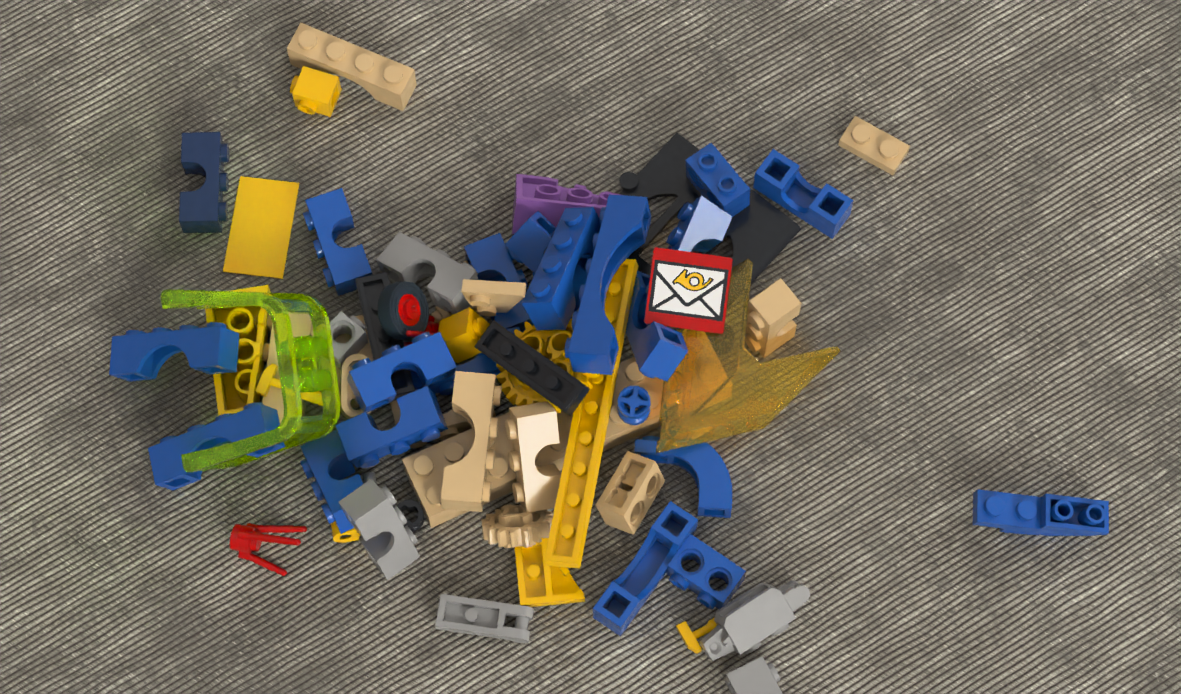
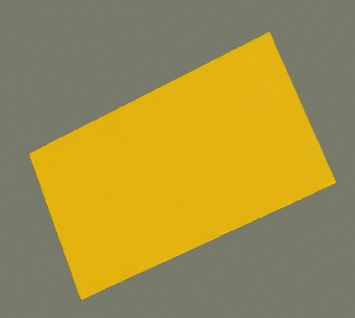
M240 176L223 272L283 279L300 183Z

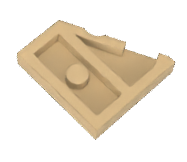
M463 279L461 292L473 310L477 311V314L496 316V312L507 313L525 297L526 283Z

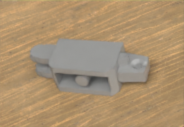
M791 580L778 588L770 584L759 583L716 611L714 621L717 626L699 641L705 654L714 661L733 651L740 655L755 651L761 646L762 640L770 635H778L789 627L788 623L796 619L793 611L801 607L811 597L810 589L802 583H797L795 580Z

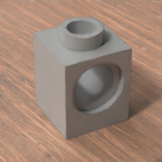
M340 311L314 339L317 351L341 370L345 359L350 355L358 354L368 343L365 331L366 326L354 315L349 318ZM341 334L352 336L346 343L335 341Z

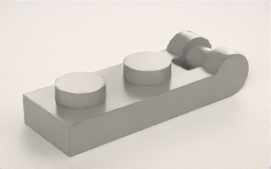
M441 594L435 628L437 630L505 639L516 643H529L530 631H528V623L533 619L534 609L516 604ZM506 616L516 618L514 628L505 626Z

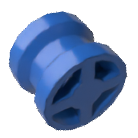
M628 386L619 393L617 412L620 419L629 425L643 423L650 414L651 401L648 392L639 386Z

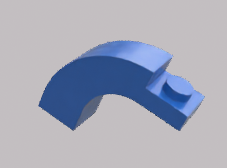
M669 429L668 441H662L660 437L645 436L642 440L635 439V454L654 460L656 463L679 466L692 476L698 489L697 516L731 517V478L724 461L712 446L691 433L677 429Z

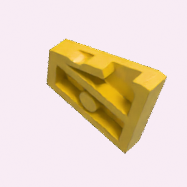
M541 538L542 542H536L535 545L528 548L523 546L515 547L520 605L538 607L585 602L582 589L578 587L567 567L547 566L545 563L548 538Z

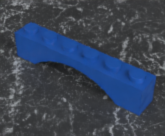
M609 194L606 207H602L600 210L599 222L601 227L599 233H595L593 237L594 254L586 263L587 280L585 285L582 284L580 286L579 311H574L572 337L567 338L565 343V357L570 359L573 372L613 374L619 346L614 327L605 314L606 293L620 265L632 252L646 242L652 218L647 197Z

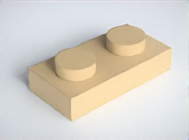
M854 116L838 146L891 175L895 174L910 149V145L857 116Z

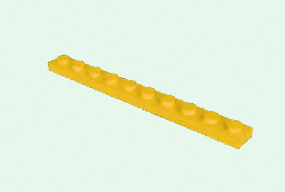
M626 259L620 265L606 293L605 314L614 327L619 350L613 374H599L596 378H589L588 381L593 388L589 390L573 412L544 559L547 566L579 569L581 567L638 270L636 259Z

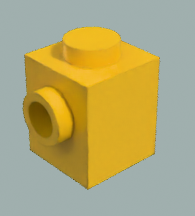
M303 66L299 76H294L290 87V93L293 95L295 106L300 111L311 115L319 113L331 117L342 91L338 76Z
M469 307L440 320L438 332L441 333L453 360L459 363L482 353L474 346L490 324Z

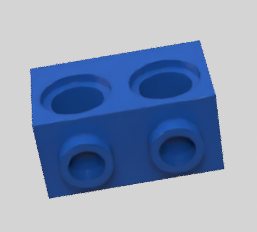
M709 143L685 160L686 177L699 193L731 216H735L750 205V188L712 143Z
M692 534L687 537L667 565V575L670 576L669 581L683 591L688 588L697 594V600L712 610L714 607L721 609L727 605L744 581L746 574L744 569ZM686 560H694L699 564V569L695 572H687L682 568L681 564ZM720 578L726 582L727 587L722 591H716L710 587L709 582L712 579Z

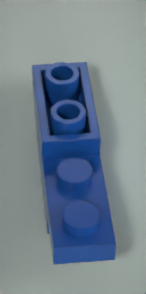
M977 489L973 492V525L1000 528V532L1027 535L1109 534V501L1054 494H1044L1042 497Z

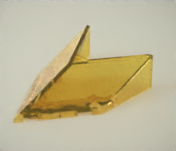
M749 259L744 260L731 269L723 334L681 328L676 329V331L682 333L688 352L669 380L663 382L659 419L661 431L660 440L657 441L656 454L764 429L841 351L837 346L760 363L744 347L753 263Z

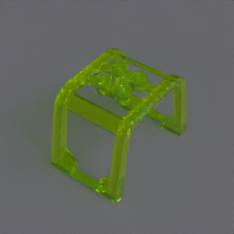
M166 289L162 291V309L197 307L198 310H213L252 306L264 308L271 316L278 359L284 405V417L281 424L274 430L233 443L181 454L183 468L186 472L238 467L324 438L335 428L340 417V396L330 321L326 309L318 299L308 294L183 289ZM289 314H309L314 336L293 337ZM321 391L323 414L302 416L300 393ZM282 442L285 445L284 448L258 458L246 455Z

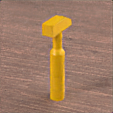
M271 364L264 369L255 390L257 394L266 397L272 385L285 390L289 395L328 409H332L335 402L334 396L295 382L288 383L274 378L278 370V366L275 364Z
M713 618L705 626L693 632L686 621L676 625V629L687 648L698 654L702 650L696 639L710 633L717 625Z

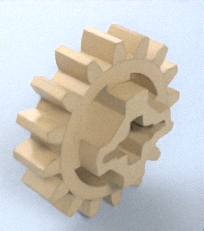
M504 505L501 507V510L496 509L495 514H486V519L481 520L483 539L488 540L490 545L498 543V547H531L536 542H542L541 538H549L553 512L546 509L527 513L522 505Z

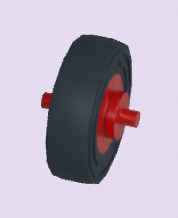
M395 282L386 286L381 292L378 301V317L386 334L395 340L406 341L413 339V337L406 335L407 330L424 332L429 319V306L426 296L420 287L413 282Z

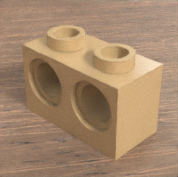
M630 451L626 452L595 505L606 525L632 535L635 534L665 482L656 461Z

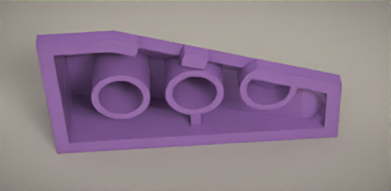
M516 174L512 234H515L537 211L555 227H557L565 208L594 207L597 215L600 216V210L602 207H606L609 194H621L605 191L595 195L583 185L576 184L574 188L570 189L558 186L557 179Z

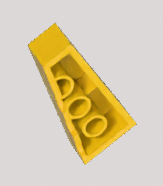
M269 285L203 295L207 323H224L227 325V329L239 333L237 372L213 374L218 416L228 413L235 414L242 411L245 405L260 401V395L255 390L259 383L260 374L264 370L263 348L268 339L267 317L268 313L271 312L273 300Z

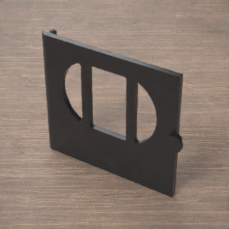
M677 132L637 175L633 172H625L619 179L620 187L623 189L619 193L621 195L647 197L648 201L663 196L677 197L649 228L646 242L627 258L636 259L638 271L649 276L651 265L639 257V255L672 221L685 203L689 202L691 204L701 196L699 191L686 177L685 162L687 158L698 152L699 149ZM751 188L750 205L732 217L723 241L726 238H730L733 245V261L726 311L801 230L797 223ZM720 242L718 245H716L706 253H698L711 255L722 242Z

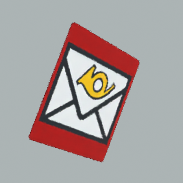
M655 247L653 250L644 322L651 324L655 321L667 327L723 334L732 258Z

